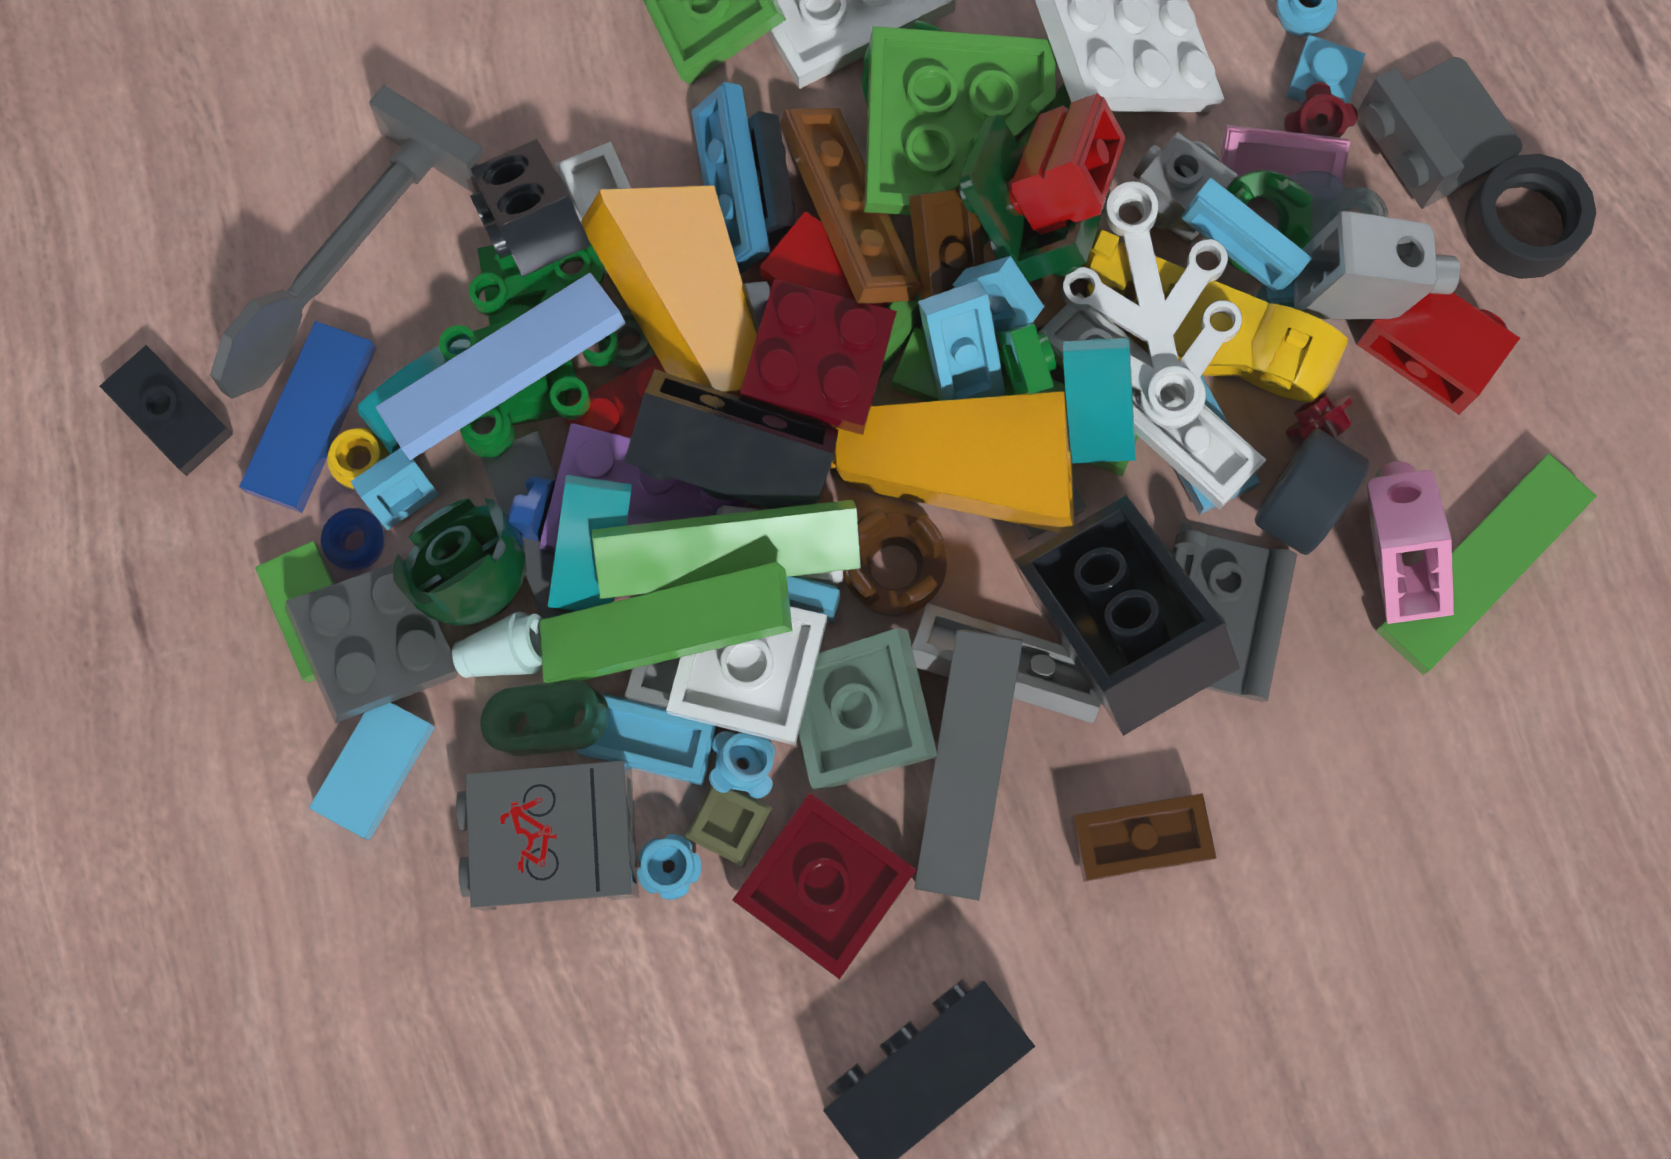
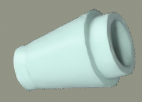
M518 611L466 637L464 640L455 642L452 649V658L457 672L464 678L537 673L542 665L539 620H543V618L538 614L527 615L524 612Z

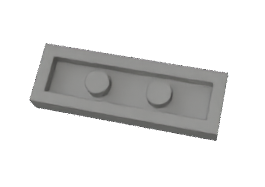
M927 603L912 645L917 668L949 678L958 628L1023 639L1013 698L1094 723L1101 702L1062 645Z

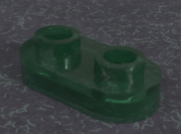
M577 680L512 687L497 692L488 700L481 714L480 728L483 738L491 747L511 756L579 750L593 745L604 734L609 722V707L605 697L598 690ZM585 708L586 714L583 722L578 727H575V715L578 711ZM526 716V727L521 733L517 734L516 725L522 717Z

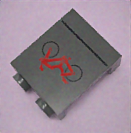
M625 761L465 774L466 791L457 793L456 814L460 831L468 830L469 857L460 858L459 886L462 896L470 897V908L489 911L496 910V906L603 897L612 900L639 898L632 768Z

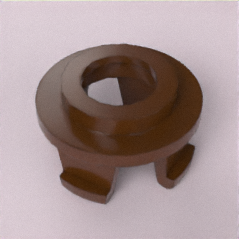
M877 508L864 515L858 521L861 568L843 570V576L849 591L861 605L882 615L902 616L922 609L935 598L945 579L947 560L942 544L944 540L939 529L925 514L920 518L904 513L884 514L880 508ZM887 546L906 548L913 554L917 562L915 578L909 585L901 589H888L881 586L874 579L871 572L873 557L880 549Z

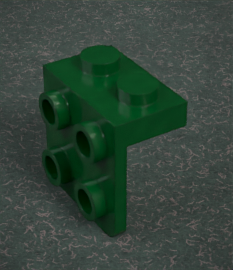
M997 114L985 119L960 176L959 190L965 207L970 213L976 214L990 237L992 251L997 260L1011 256L1028 282L1052 274L1064 276L1074 272L1087 262L1110 194V189L1106 195L1100 215L1077 223L1069 219L1067 226L1042 235L1037 231H1033L1025 215L1018 214L1014 209L1008 192V184L1015 176L1022 158V150L1001 115Z

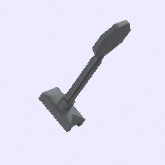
M383 85L369 101L380 134L400 146L389 159L391 165L297 274L292 286L287 291L282 289L251 300L223 333L210 376L221 392L233 399L260 388L267 382L290 354L303 316L302 310L304 306L323 290L412 183L418 184L432 167L472 193L478 192L480 188L470 168L478 165L476 161L483 154L482 146Z

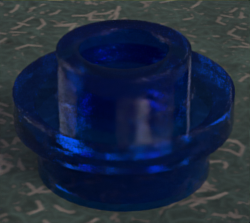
M347 508L338 511L328 519L321 532V547L324 555L331 563L343 570L357 571L369 567L378 560L385 547L386 536L381 522L372 513L361 508ZM356 531L363 532V544L356 550H347L345 547L347 537Z

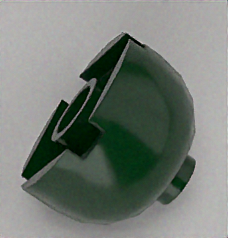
M467 498L457 500L437 510L419 524L409 535L408 538L415 546L408 554L406 561L397 554L393 564V581L411 603L430 619L455 626L478 623L503 612L517 594L527 571L524 540L518 529L508 522L507 515L494 500L484 498L487 505L475 506Z

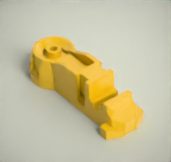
M1097 230L1087 262L1081 267L1094 270L1099 275L1101 283L1122 296H1132L1135 298L1134 303L1138 305L1125 244L1120 242L1119 236L1104 230ZM1155 256L1166 300L1186 269ZM1082 279L1087 287L1086 298L1094 292V288L1088 280ZM1217 281L1207 283L1173 335L1180 362L1202 331L1201 319L1207 307L1213 302L1220 300L1234 303L1242 314L1241 327L1232 340L1222 343L1202 376H1237L1277 396L1307 403L1315 401L1332 382L1348 345V339L1341 331L1315 316L1291 307L1268 303ZM1217 312L1210 316V324L1217 331L1225 332L1233 327L1231 317L1224 312ZM1134 335L1132 340L1149 354L1147 343Z

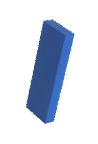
M318 321L314 322L239 485L245 493L303 513L326 462L329 448L340 431L375 353L376 346L371 340Z

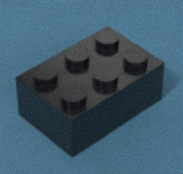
M1127 495L1014 560L1036 607L1123 736L1240 669L1224 621Z

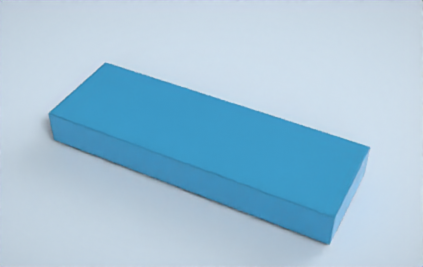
M723 82L692 110V118L703 186L714 185L737 266L741 274L768 255L770 250L742 85Z

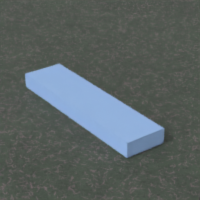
M588 273L376 406V409L409 460H412L618 330L626 323L620 311L593 275Z

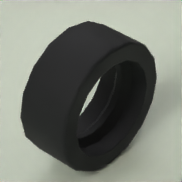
M1543 154L1517 155L1495 167L1470 199L1465 216V225L1468 241L1479 259L1498 273L1518 279L1544 277L1563 267L1592 234L1597 212L1593 192L1581 173L1561 159ZM1511 188H1526L1537 191L1552 201L1562 219L1563 233L1560 238L1549 246L1537 247L1520 242L1510 235L1499 221L1496 211L1497 199L1503 191Z

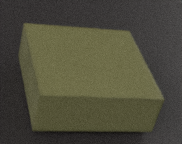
M711 785L684 837L744 868L773 808L738 790L731 789L726 793H721Z

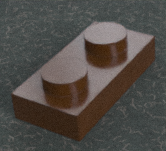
M959 188L909 195L917 274L921 284L919 289L920 300L954 289V282L965 269L984 264L980 220L976 214L970 213L965 207Z
M1203 793L1076 814L1071 817L1083 882L1211 861L1217 858Z

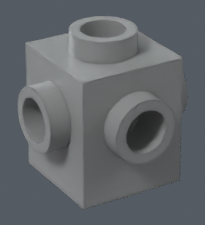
M1179 132L1173 136L1163 150L1156 145L1151 147L1133 173V176L1139 179L1140 183L1150 187L1157 197L1158 213L1153 226L1159 229L1168 228L1188 244H1191L1199 232L1182 220V213L1210 178L1227 189L1238 175L1222 164L1210 147L1199 141H1190Z

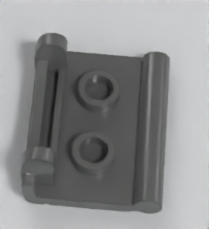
M1182 523L1174 543V558L1224 621L1240 669L1205 689L1245 697L1254 701L1267 702L1297 554L1285 549L1270 550L1191 530L1192 525Z

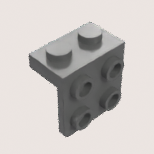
M1453 57L1409 81L1405 80L1397 67L1384 73L1374 80L1357 111L1358 116L1421 209L1492 172L1497 165L1517 156L1522 150L1520 138L1467 62L1459 57Z

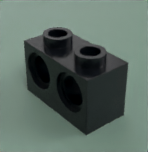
M538 139L470 168L481 191L469 196L499 258L503 259L512 255L522 277L591 246L570 196Z

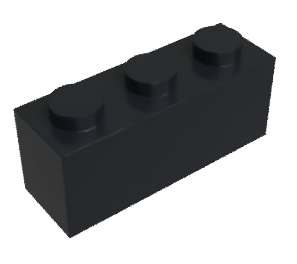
M655 369L644 392L624 462L638 466L640 471L652 478L660 480L675 478L700 486L703 492L714 498L722 500L737 498L759 505L763 510L817 504L835 454L839 429Z
M962 978L932 1002V1005L939 1012L936 1017L919 1030L910 1020L879 1045L886 1055L879 1063L866 1073L857 1063L826 1088L833 1100L824 1106L823 1111L859 1159H899L1036 1047L984 980L979 981L970 988Z

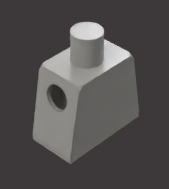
M1341 211L1302 249L1312 259L1293 280L1294 309L1319 319L1397 318L1429 293L1452 294L1459 282L1460 264L1456 256L1436 255L1434 230L1426 223Z

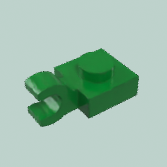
M1025 324L996 332L1001 347L997 349L1002 375H1010L1015 393L1031 395L1054 387L1049 371L1056 368V360L1051 343L1044 332L1038 334L1035 324Z

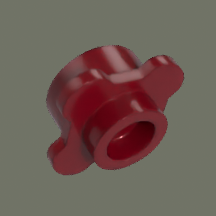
M1319 82L1310 85L1306 89V99L1297 111L1289 112L1284 119L1286 132L1340 138L1347 128L1356 124L1358 112L1353 104L1344 103L1342 99L1332 95L1329 85ZM1318 114L1326 116V122L1322 126L1315 122Z
M1327 393L1319 395L1315 401L1306 402L1294 412L1298 422L1291 425L1285 433L1288 438L1300 434L1302 439L1305 440L1313 430L1320 429L1336 438L1353 423L1345 410L1353 403L1352 398L1348 395L1336 400L1335 398L1330 399Z

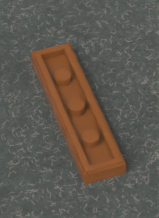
M840 108L785 109L780 121V128L857 304L914 301L921 284L889 215L885 213L864 212L866 165Z

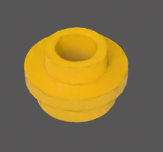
M353 428L342 432L334 439L328 451L327 462L333 477L343 486L355 490L350 481L391 453L371 429ZM369 452L371 454L370 462L366 467L362 469L352 468V460L358 453Z

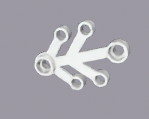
M1125 182L1117 186L1110 193L1107 200L1105 218L1109 228L1116 235L1123 237L1138 305L1101 283L1099 275L1087 267H1080L1066 275L1063 282V298L1070 307L1078 310L1091 308L1147 343L1152 367L1131 355L1133 387L1140 391L1142 409L1152 422L1166 428H1179L1195 420L1203 409L1206 391L1200 377L1222 343L1228 342L1236 336L1242 324V314L1239 308L1229 301L1220 300L1210 304L1201 319V333L1179 362L1173 335L1207 283L1215 281L1222 275L1227 265L1228 254L1225 247L1216 240L1205 239L1197 242L1189 253L1186 270L1165 300L1149 233L1158 213L1157 197L1153 190L1143 183ZM1132 205L1140 209L1143 217L1140 221L1130 224L1120 218L1119 211L1125 206ZM1201 252H1211L1218 258L1219 265L1213 270H1203L1197 265L1196 256ZM1078 279H1085L1093 285L1094 292L1089 297L1079 298L1072 294L1070 285ZM1217 312H1224L1231 317L1233 327L1225 332L1217 331L1210 324V316ZM1092 328L1082 333L1078 341L1098 338L1113 339V337L1104 329ZM1166 387H1176L1183 393L1184 402L1178 407H1168L1162 402L1160 392Z

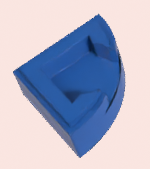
M531 476L525 480L526 494L515 495L507 519L510 524L518 529L522 538L540 542L556 481Z

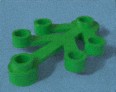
M591 245L523 277L521 273L503 279L494 273L479 274L469 285V296L478 312L487 316H493L503 312L510 302L545 293L540 302L542 303L588 273H591L601 286L605 277V267ZM572 261H580L584 264L582 270L576 274H566L562 271L564 265ZM488 287H495L500 290L499 295L492 301L485 302L479 299L480 293ZM518 317L475 331L462 325L451 326L441 334L439 349L448 362L457 356L449 351L453 342L460 339L470 341V348ZM615 332L605 337L610 341V345L605 351L596 353L587 348L582 352L587 362L594 366H606L617 358L619 343ZM570 359L549 372L553 384L550 391V400L559 416L573 420L586 414L589 410L591 399L586 385L577 378ZM523 390L460 429L463 440L475 455L482 458H495L509 450L514 441L515 430L508 416ZM576 390L581 393L580 401L573 406H564L559 402L562 394L566 391ZM483 418L496 420L495 427L490 433L484 435L475 433V425L479 420Z

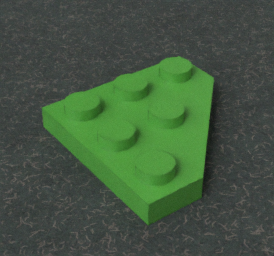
M873 26L870 36L864 212L911 215L909 195L959 188L961 173L985 119L997 114L1001 115L1016 139L1037 120L1040 114L1047 112L1056 98V58L1049 39Z

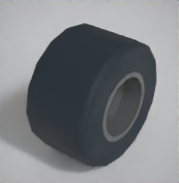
M1320 429L1313 430L1294 453L1268 492L1255 516L1256 525L1303 555L1310 554L1327 536L1351 502L1367 474L1370 466L1369 460Z

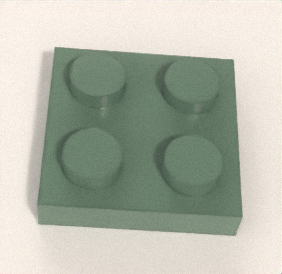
M895 628L818 654L799 730L811 790L829 789L938 757L908 630Z

